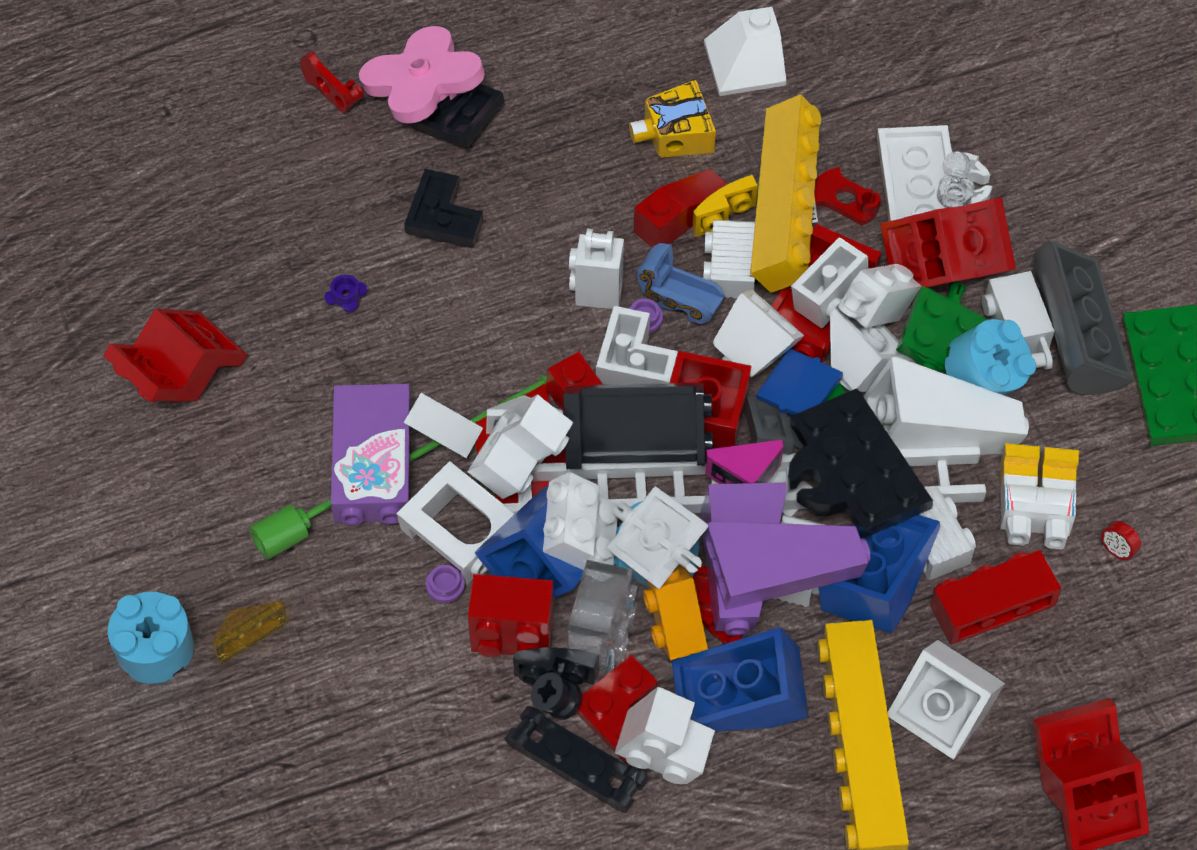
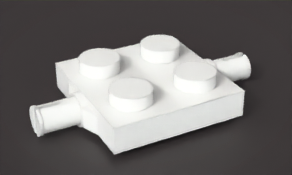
M656 486L645 500L634 509L623 501L615 503L623 512L613 506L612 514L622 520L623 523L618 534L606 549L658 589H660L678 564L682 565L690 573L698 571L689 562L692 561L698 567H701V559L689 550L708 528V525Z

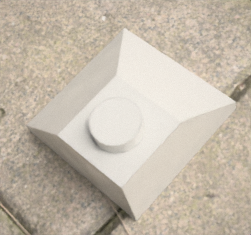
M773 7L738 12L704 39V46L719 96L786 86L781 34Z
M834 308L831 311V367L843 372L840 383L851 391L858 388L860 392H867L891 357H899L915 363L911 357L896 350L899 340L884 324L865 328L854 318L844 314L839 308Z

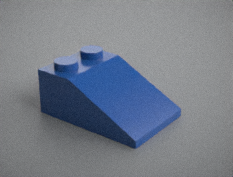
M916 515L864 538L869 546L870 561L862 576L818 587L821 610L852 621L873 620L874 628L892 634L911 603L940 529V521ZM858 531L859 537H860V539H862L863 537H862V535L860 534V532Z
M781 627L672 660L675 694L695 703L690 720L715 730V732L773 728L808 717L800 649Z

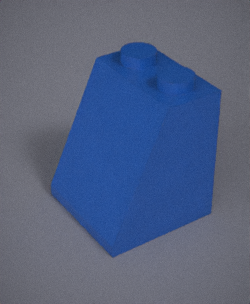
M547 485L475 551V554L493 576L553 580V595L555 598L573 590L586 571L543 552V528L546 522L547 490L549 487Z

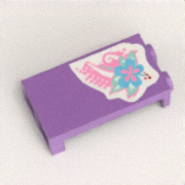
M409 384L334 386L331 507L334 522L346 525H358L362 522L377 521L385 524L399 523L396 513L409 501L410 426L404 423L412 409Z

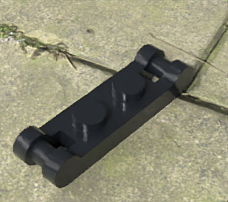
M532 706L525 708L520 715L522 720L517 728H511L504 738L513 749L622 813H627L634 802L632 796L636 790H642L649 780L648 776L640 769L619 761L546 718L541 711ZM534 730L543 735L539 743L529 738ZM614 778L623 782L618 789L609 786Z

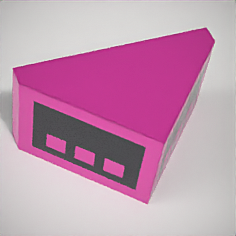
M775 440L706 450L705 459L706 476L719 484L767 483L781 466L783 441Z

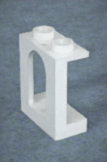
M449 461L396 514L400 528L411 539L417 534L461 571L465 583L468 585L473 579V574L484 575L488 571L476 556L475 551L515 513ZM457 494L483 513L491 523L489 535L480 543L465 544L433 520Z

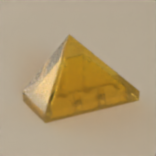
M275 601L230 610L212 641L213 649L220 665L287 625L288 622L282 603Z

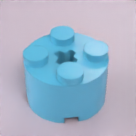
M990 319L978 324L950 342L948 346L951 347L949 356L945 358L947 375L1004 396L1022 387L1036 370V362L1031 355L1025 338L1021 334L1020 327L1012 320Z
M143 592L136 595H126L118 601L117 608L109 620L108 638L118 664L129 674V677L146 684L162 683L173 678L174 673L182 667L185 668L190 663L194 653V638L186 613L177 598L159 592Z

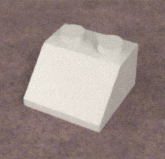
M937 640L920 654L891 705L888 717L954 760L987 716L1005 683Z

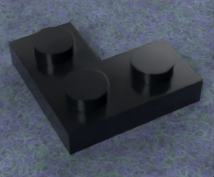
M424 169L404 223L405 233L474 248L483 222V211L452 205L459 187V176Z

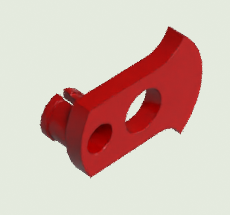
M314 51L308 52L301 58L300 67L306 82L315 86L342 114L348 111L355 102L364 97V93L358 84L354 88L352 87L355 85L354 80L350 79L346 84L340 82L320 62Z
M840 167L823 172L815 180L814 196L816 206H825L861 226L871 222L878 214L881 204V197L878 192L873 193L872 189H865L848 180L842 175ZM841 192H849L855 196L856 200L852 203L844 204L837 200L836 195Z

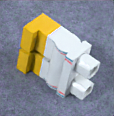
M1005 443L1000 462V529L1006 530L1007 540L1010 545L1023 546L1029 544L1032 532L1044 534V546L1047 548L1064 549L1076 517V474L1079 463V450L1044 447L1039 465V486L1037 487L1040 446Z

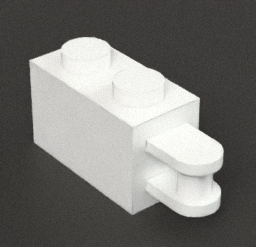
M587 228L586 235L580 234L578 248H571L569 257V270H571L569 290L575 291V301L578 306L613 309L614 306L619 307L623 285L624 239L614 238V231L600 234L593 233V229Z
M900 264L863 269L849 287L838 308L865 328L900 321L922 285L913 279V273Z
M1032 272L989 279L986 295L982 296V307L987 317L991 316V319L1012 320L1016 322L1030 348L1031 355L1036 362V368L1051 369L1053 361L1049 348L1054 328Z

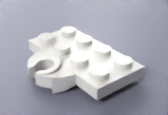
M948 125L878 128L877 144L888 221L936 209L964 206L989 200L992 186L984 185L980 189L973 190L965 185L969 182H976L980 185L989 183L990 173L988 169L978 161L979 156L952 153Z

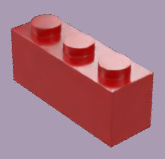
M1041 550L1029 554L1020 552L1011 556L1005 563L994 567L984 565L967 577L958 580L956 578H949L942 581L934 588L930 607L949 644L952 645L1056 606L1062 588Z

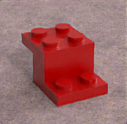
M1002 197L964 206L936 209L880 223L888 265L900 264L913 273V279L927 288L1016 270Z
M155 308L134 344L110 343L103 356L114 365L113 370L115 373L130 380L138 388V394L150 402L172 401L179 403L180 401H197L218 367L241 366L248 354L200 311Z
M1110 698L1033 719L1043 791L1062 812L1068 850H1094L1150 833L1141 761L1120 741L1116 704Z

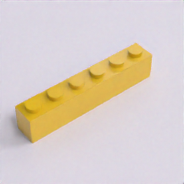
M802 94L766 108L750 274L770 293L792 286L808 269L810 262V239L813 232L812 214L813 206L815 205V179L817 178V152L819 151V127L822 120L817 107L811 105Z
M873 620L825 624L823 639H817V654L819 663L826 662L827 675L822 676L824 698L831 699L833 711L828 712V728L830 736L837 735L838 748L833 749L835 772L842 773L844 786L839 787V801L841 811H848L850 825H845L847 850H908L909 840Z

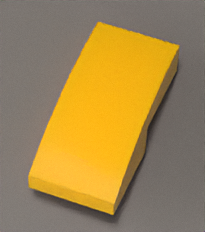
M753 175L741 178L720 188L700 203L693 213V234L695 237L704 235L705 232H713V220H729V214L742 213L756 206L758 185Z

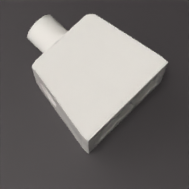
M751 289L742 292L738 296L717 333L713 344L725 355L722 360L751 365L752 378L767 369L799 342L804 335Z

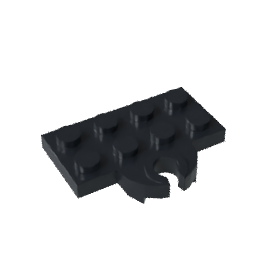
M858 388L790 416V426L804 447L796 452L789 463L788 486L789 490L796 489L800 482L805 479H813L819 483L818 486L811 489L802 488L797 492L796 501L801 506L814 511L815 516H830L845 510L862 537L867 538L932 509L933 499Z

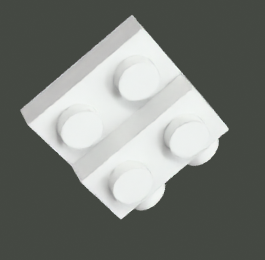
M572 472L549 481L546 522L543 528V552L602 579L613 575L615 555L606 548L616 536L617 517L612 514V508L614 506L618 509V506L614 502L599 496V485Z

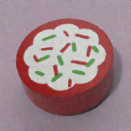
M1113 521L1101 533L1104 547L1118 559L1129 560L1141 548L1139 535L1130 525L1124 522Z

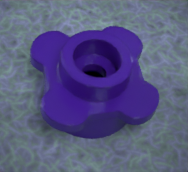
M340 275L333 279L330 285L331 291L326 292L324 298L325 302L329 305L336 304L343 307L345 312H353L358 308L357 302L361 296L367 294V286L362 282H358L351 275Z

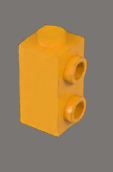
M682 565L677 566L660 589L646 580L648 589L643 590L642 593L648 613L654 614L656 625L651 626L650 630L656 649L662 648L670 661L708 650L694 580L687 569Z

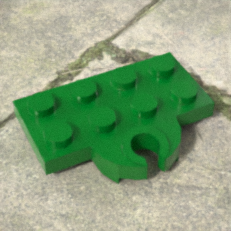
M1188 305L1123 313V329L1150 446L1197 441V306Z

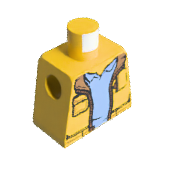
M696 80L649 97L645 101V119L629 123V131L633 143L652 139L657 155L662 158L715 152L716 130Z

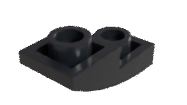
M556 647L518 651L513 658L514 676L519 677L524 683L534 686V683L540 676L553 672L562 675L565 680L576 684L585 682L594 685L599 674V655L582 650Z

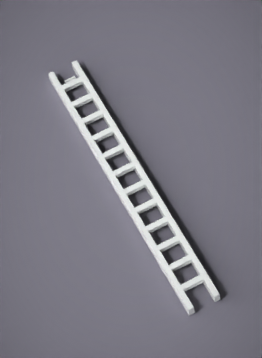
M979 446L900 449L898 447L910 466L936 465L939 486H925L926 490L938 487L943 497H950L954 503L984 501L986 495L985 484L950 485L947 465L978 464L980 457ZM796 453L783 454L781 466L776 471H786L788 492H786L783 510L808 509L796 501L797 492L799 491L798 487L789 490L788 486L789 463ZM697 461L583 463L582 469H566V463L536 464L530 473L534 476L532 482L551 481L568 472H572L584 479H597L599 496L608 499V478L635 477L636 498L608 499L614 503L623 501L629 507L644 501L647 497L645 477L673 476L674 497L671 498L692 513H700L705 495L685 496L683 475H706L705 466H697ZM711 479V484H719ZM531 484L523 493H518L519 503L504 505L512 512L517 513L532 499Z

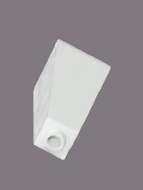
M899 357L890 358L864 395V399L893 442L900 449L979 446L980 455L1003 454L1005 443L1020 444L1028 435L1029 423L1028 419L1024 416L1021 401Z

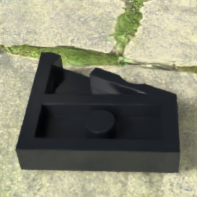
M479 84L470 91L458 93L452 100L447 96L444 100L438 102V109L422 121L411 123L414 130L468 149L505 102L504 96L499 90Z

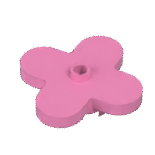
M430 26L412 34L402 54L382 55L366 62L360 69L359 79L367 94L375 97L389 96L388 105L394 119L402 123H416L429 117L437 109L438 102L444 100L447 96L452 100L458 93H464L477 87L484 79L485 71L477 54L468 51L454 52V43L447 29L440 26Z

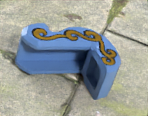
M659 243L654 245L637 270V280L642 292L649 299L655 301L659 307L668 310L685 311L688 320L698 324L709 323L725 299L722 288L713 281L674 267L672 265L674 260L672 244Z

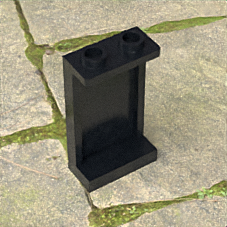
M704 383L565 387L564 416L573 422L566 434L569 437L568 443L565 446L566 469H582L583 463L697 461V466H705L706 450L713 449L712 432H705L704 417H712L711 394H704Z

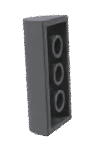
M1048 240L1037 249L1033 262L1047 312L1054 328V337L1069 388L1079 394L1096 395L1112 392L1128 385L1133 381V377L1098 260Z

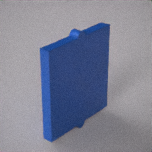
M789 349L757 392L756 398L778 408L782 414L787 412L795 415L825 402L842 379L843 372L821 363L818 357L810 358L793 349Z

